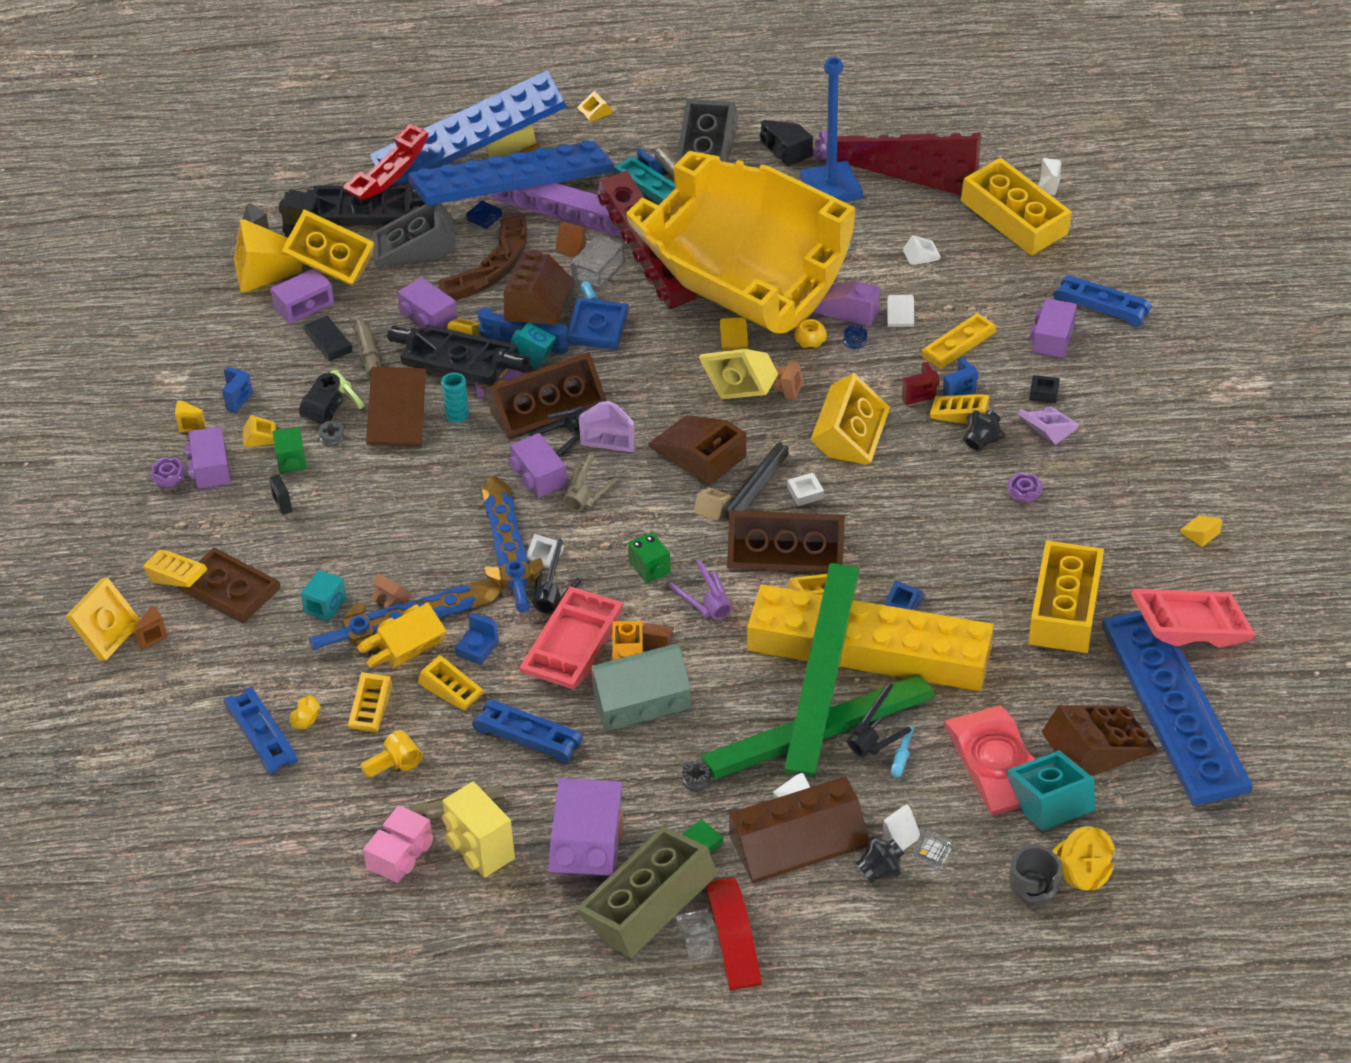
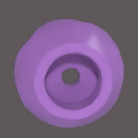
M827 130L825 132L819 131V137L815 140L816 150L813 152V156L818 161L827 160Z
M162 457L152 465V473L150 475L157 485L171 488L183 480L185 465L178 458Z
M1019 472L1009 479L1007 491L1016 502L1028 504L1038 499L1043 486L1036 475Z

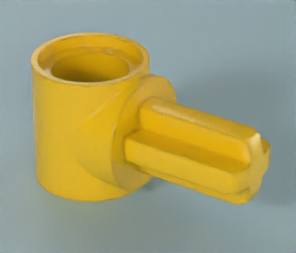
M395 731L384 741L383 752L362 762L361 769L364 775L369 778L390 767L394 770L409 771L420 763L423 753L405 731Z

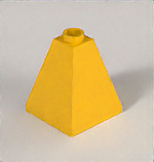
M240 219L234 255L240 292H248L302 272V266H307L281 253L288 239L287 237Z

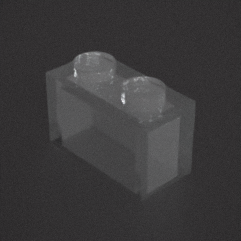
M597 234L570 263V270L575 284L581 286L582 282L588 281L592 284L593 290L599 292L625 264L624 243Z

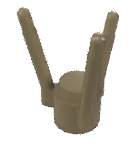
M592 453L589 454L581 472L582 462L578 461L576 463L567 492L562 498L564 505L574 512H580L584 507L590 509L596 500L618 482V478H613L590 497V489L583 481L594 458Z

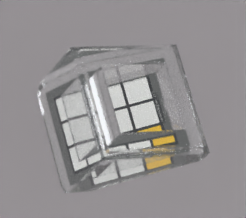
M923 828L911 857L941 869L953 850L955 842Z

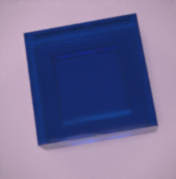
M480 201L466 213L467 221L488 229L502 217V209L485 201Z

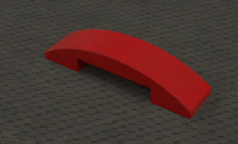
M410 123L394 138L396 147L367 174L359 171L343 186L344 191L362 200L388 188L415 161L427 141L428 132Z
M736 877L713 880L704 888L709 909L712 911L729 991L762 985L749 918Z

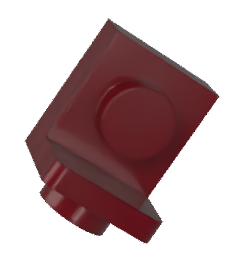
M928 362L922 363L921 374L903 378L902 400L905 405L935 398L940 380L937 371L932 370Z

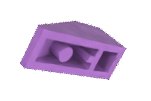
M858 281L832 284L813 313L871 327L879 312L880 287Z

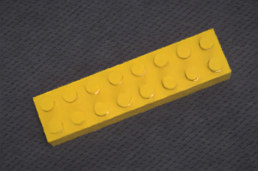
M761 584L747 625V651L808 661L823 595ZM853 600L839 667L906 679L919 674L929 683L981 692L992 649L994 624Z

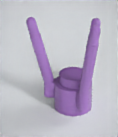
M701 560L697 561V566L710 588V591L703 597V605L674 583H669V587L699 610L704 618L711 616L714 620H720L725 618L732 610L733 605L727 598L717 572L713 571L711 573L712 580Z

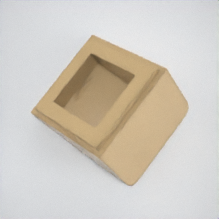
M708 488L697 493L694 513L713 520H719L725 513V508L734 497L730 494Z

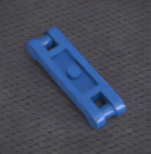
M1070 275L1063 278L1060 283L1061 286L1057 287L1053 293L1055 300L1068 301L1127 320L1133 327H1139L1145 319L1144 316L1151 310V304L1146 299Z
M482 308L477 313L478 321L481 323L479 325L480 335L484 338L511 343L517 329L522 330L527 322L504 321V315L493 313V310L490 308ZM531 323L556 336L551 350L552 353L564 354L568 351L569 344L568 340L565 339L568 336L566 325L556 324L552 326Z
M252 687L244 689L243 693L236 697L231 695L223 699L228 713L237 722L269 775L278 771V767L286 763L289 766L298 761L290 743ZM280 750L281 753L275 756L271 755L272 752Z
M488 700L482 708L483 713L477 715L472 722L474 729L480 733L485 734L489 732L551 755L555 760L563 764L569 762L573 755L572 750L578 748L583 740L581 734L573 729L495 700ZM557 739H558V740H561V741H563V743L560 744V743L556 742V740H557Z

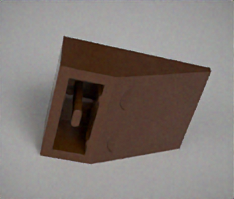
M686 415L648 443L650 448L708 486L747 457L746 432L723 419Z
M1058 705L1041 731L1055 752L1060 750L1089 775H1097L1155 753L1157 750L1149 734L1142 729L1134 718L1132 711L1126 706Z

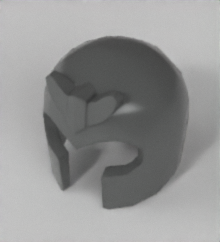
M1038 844L1027 845L1021 848L1013 858L1010 867L1009 883L1011 889L1017 897L1028 902V910L1037 907L1043 908L1045 905L1054 903L1052 897L1059 890L1062 878L1061 860L1049 848Z

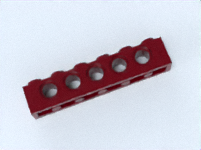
M624 171L600 180L599 192H597L598 201L601 206H605L611 223L617 225L623 242L632 249L635 261L637 263L640 262L646 279L655 286L659 300L664 301L668 309L696 300L697 294L681 285L630 226L626 213L644 196L629 172Z

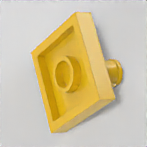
M108 577L101 578L65 616L99 661L107 660L133 632L134 627L141 620Z

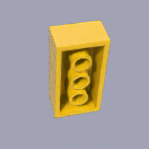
M1001 157L964 178L961 202L1029 255L1033 256L1068 235L1072 211Z
M1046 540L1031 617L1029 645L1088 653L1101 576L1103 548Z

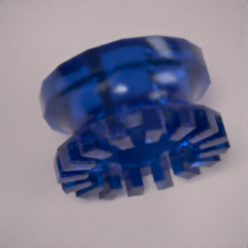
M849 325L848 328L846 327L843 344L850 349L863 348L867 343L868 332L866 328H863V326L859 327V325H852V327Z

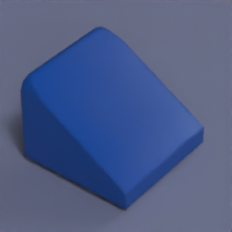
M641 148L637 149V159L662 176L667 173L654 157Z
M895 580L884 605L916 610L925 594L917 588Z

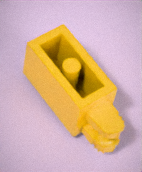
M429 603L420 607L419 605H414L408 608L403 613V616L395 620L389 618L383 621L378 626L376 634L359 643L357 648L361 653H365L379 646L381 652L371 656L367 661L371 669L386 661L389 662L392 668H395L443 643L447 631Z

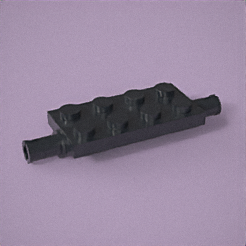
M390 185L382 192L362 200L344 191L343 186H314L313 190H307V193L319 195L321 208L319 216L337 225H387L411 212L414 207L425 205L411 185Z
M392 325L387 333L388 341L407 345L406 351L400 356L402 365L425 368L427 371L439 374L459 373L465 377V380L492 386L507 368L526 373V370L530 367L529 356L519 355L518 346L431 325H428L425 330L418 328L406 329Z

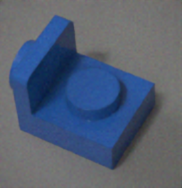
M964 357L958 359L957 372L944 376L943 396L971 395L976 393L977 380L979 378L975 366L970 365Z
M226 367L224 370L226 385L223 389V397L226 410L236 413L253 394L250 375L242 370Z
M472 613L469 616L470 628L455 647V653L458 657L482 665L499 642L497 622L489 617Z

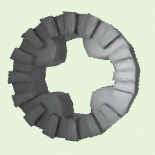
M336 421L323 423L319 427L321 443L325 446H335L342 443L344 440L343 426ZM333 431L334 435L329 436V432Z
M696 760V762L691 761L690 764L686 763V766L684 765L682 781L688 790L697 792L709 786L710 771L706 763L704 764L703 761L699 763V760ZM693 774H699L698 780L696 778L693 780Z

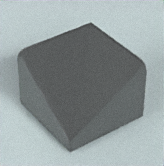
M247 204L242 220L250 221L269 230L267 214L253 204Z

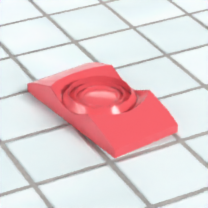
M570 586L520 665V673L575 689L589 675L596 655L601 647L610 640L612 636V622L619 620L623 609V602Z
M1133 589L1131 592L1153 635L1168 644L1178 647L1192 642L1207 641L1220 648L1252 640L1256 635L1231 592Z
M1000 705L945 720L944 727L990 815L994 816L1021 808L1007 777L1006 770L1035 760V758L1027 751L1016 722L1009 713Z

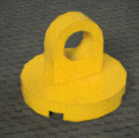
M1090 826L1077 828L1068 836L1067 840L1059 843L1052 851L1061 860L1062 873L1066 882L1076 889L1085 891L1097 890L1108 881L1113 871L1114 863L1111 860L1112 854H1115V849L1111 837L1103 829Z

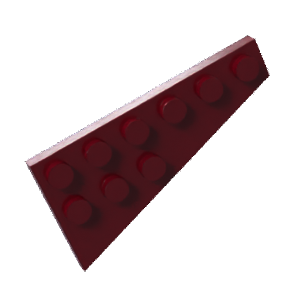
M952 133L950 136L941 137L937 134H905L896 138H889V135H880L879 138H867L865 135L838 136L837 162L848 161L850 166L962 195L964 178L979 170L981 133H973L971 136H961L960 133Z

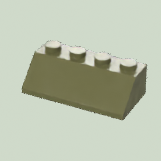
M662 826L588 896L576 910L609 947L632 958L718 873L708 847Z

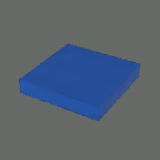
M577 297L568 327V336L565 339L568 340V344L618 350L629 312V304Z

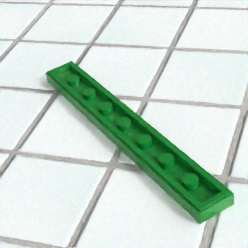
M834 563L829 565L784 768L785 774L796 776L803 773L805 777L816 778L858 582L859 567Z
M919 674L894 683L888 696L869 722L934 698L933 689ZM885 687L832 706L829 712L824 739L855 728L862 721ZM795 720L703 754L701 759L704 764H707L711 776L716 780L786 754L789 750Z

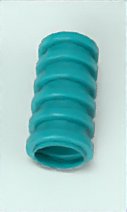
M449 373L441 380L445 417L448 421L458 423L469 417L466 380L462 374Z

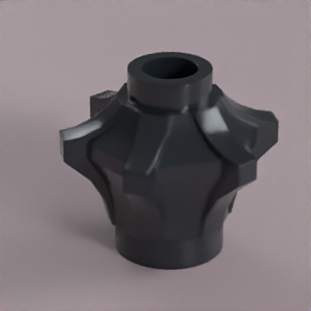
M974 410L972 414L967 415L968 428L963 441L971 449L980 452L989 443L997 442L999 439L1004 438L1005 433L1000 429L999 425L1001 418L994 411L987 410L986 413H980Z
M873 836L869 839L866 852L856 864L870 883H872L876 879L885 876H899L902 874L900 871V857L905 853L894 839L888 842Z

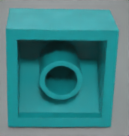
M1060 750L1006 770L1007 777L1024 815L1042 831L1095 811L1094 778Z

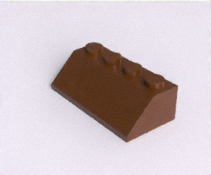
M538 250L523 252L504 289V321L556 325L575 285V280L550 254H542Z
M590 352L483 389L492 416L507 438L565 418L548 419V414L573 409L579 405L590 409L600 402L607 401Z
M729 510L727 568L828 572L830 563L843 565L845 515Z
M846 776L729 813V837L752 883L853 852L869 845V836L860 803Z

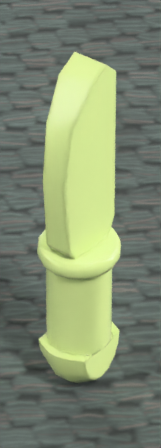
M332 370L330 373H334L340 378L339 391L345 393L359 410L365 407L364 403L351 389V383L346 381L338 370Z

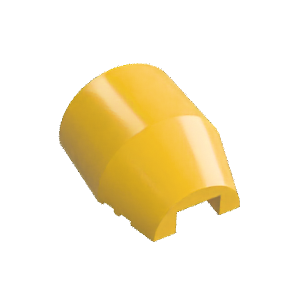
M688 151L674 165L675 189L659 205L641 198L626 213L630 226L683 287L777 334L796 328L811 315L825 297L838 275L847 254L855 221V207L770 166L760 165V168L744 166V161L740 160L733 164L720 161L719 156ZM765 282H780L782 295L778 294L777 288Z

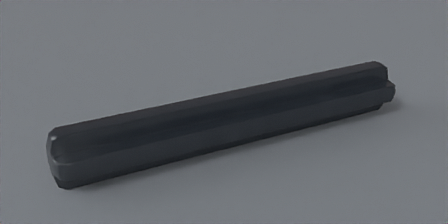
M779 442L771 449L725 508V517L729 519V510L745 511L788 456L789 447L786 444L783 445Z

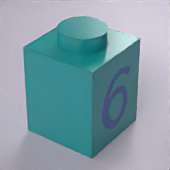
M527 323L522 330L517 329L511 343L518 346L519 355L529 356L530 365L539 369L549 357L556 336L531 323Z
M321 570L316 572L300 593L304 613L328 622L347 599L344 579Z

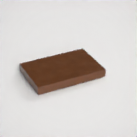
M371 367L367 445L422 447L426 386L425 368Z
M215 547L198 561L206 566V572L190 587L177 586L178 590L242 624L281 588L280 581Z

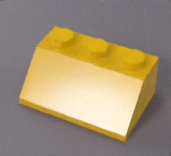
M304 209L281 253L353 286L362 276L371 259L375 242Z
M853 372L830 386L810 440L829 458L868 465L873 459L890 406Z

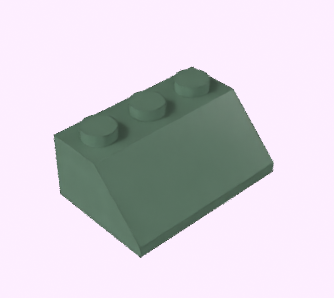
M679 643L591 666L594 706L605 732L691 709V688Z

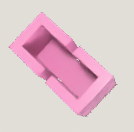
M398 805L383 824V829L391 832V834L379 829L363 849L366 869L396 883H399L405 874L412 871L416 858L423 851H427L433 842L430 819Z

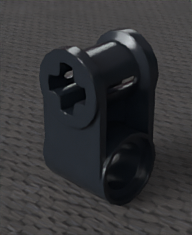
M324 373L317 378L310 391L301 401L299 408L300 417L322 424L331 421L334 413L343 401L342 393L339 391L340 378L336 374Z

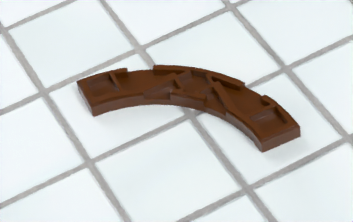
M525 215L500 219L501 235L497 249H494L477 269L438 280L440 290L456 301L479 293L506 276L517 264L526 246L527 223Z

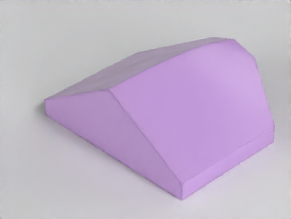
M610 401L600 402L580 414L581 445L634 453V421L617 404Z
M1046 407L1043 411L1032 412L1020 409L1016 414L1035 432L1054 445L1077 430L1079 426L1077 422L1053 407Z

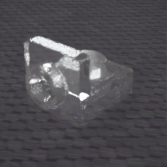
M706 908L675 916L676 925L685 941L687 956L690 961L720 954L716 925Z

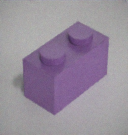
M315 268L270 288L274 309L288 324L334 304L331 283Z
M422 277L397 292L398 308L401 314L416 322L422 329H426L428 325L445 329L450 321L458 318L456 301Z
M1045 299L1043 308H1038L1036 312L1035 324L1037 326L1032 325L1029 341H1034V353L1060 358L1065 357L1075 325L1077 304Z
M222 426L189 431L190 443H185L187 459H192V462H187L190 479L196 478L198 489L230 484L231 480Z
M540 433L510 445L511 457H509V464L512 470L520 474L525 487L528 490L531 489L538 498L567 486L566 465Z

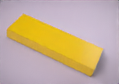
M976 313L923 348L921 357L941 370L995 334L997 325Z

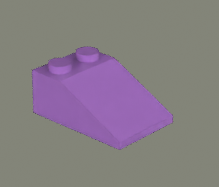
M559 778L550 841L548 872L553 874L610 877L616 871L622 781Z

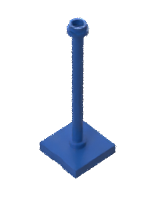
M830 57L824 64V71L828 74L827 165L800 170V179L803 183L843 202L863 199V189L858 180H856L848 161L837 163L839 74L843 72V63L840 58Z

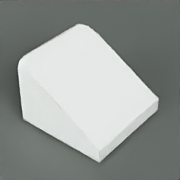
M915 235L911 236L903 248V252L911 265L937 261L941 258L933 241Z
M913 295L887 296L888 327H914Z
M534 534L526 554L527 561L531 562L541 558L543 567L549 569L557 541ZM562 544V548H561L560 555L562 554V552H563V550H564V547H565L563 544Z
M904 805L883 821V840L889 842L894 839L902 850H905L920 839L919 829L908 805Z

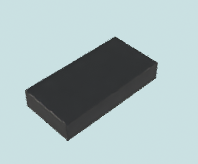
M328 316L304 325L305 333L328 361L353 352L352 344Z

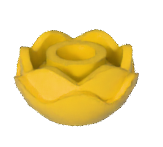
M814 319L802 321L794 330V339L803 348H818L827 338V331L824 325Z
M306 694L304 698L298 701V708L290 714L291 720H289V723L293 728L298 730L308 729L314 723L321 710L317 698Z

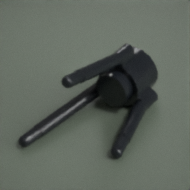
M579 405L573 409L548 414V419L565 417V419L530 432V436L537 433L543 434L566 425L569 431L578 432L556 452L558 457H560L580 439L579 416L587 411L588 408Z
M562 539L557 541L545 584L542 586L543 569L535 582L532 604L538 611L545 614H551L555 611L569 589L568 587L560 597L559 588L552 584L563 544ZM577 577L570 586L576 588L581 579Z
M892 682L887 684L862 721L853 729L854 733L847 739L850 749L860 757H865L869 752L876 755L882 748L912 731L910 727H906L878 743L879 735L874 728L884 717L874 720L867 725L893 688L894 684Z

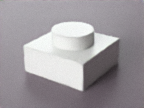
M814 473L787 480V488L797 506L824 499V490Z

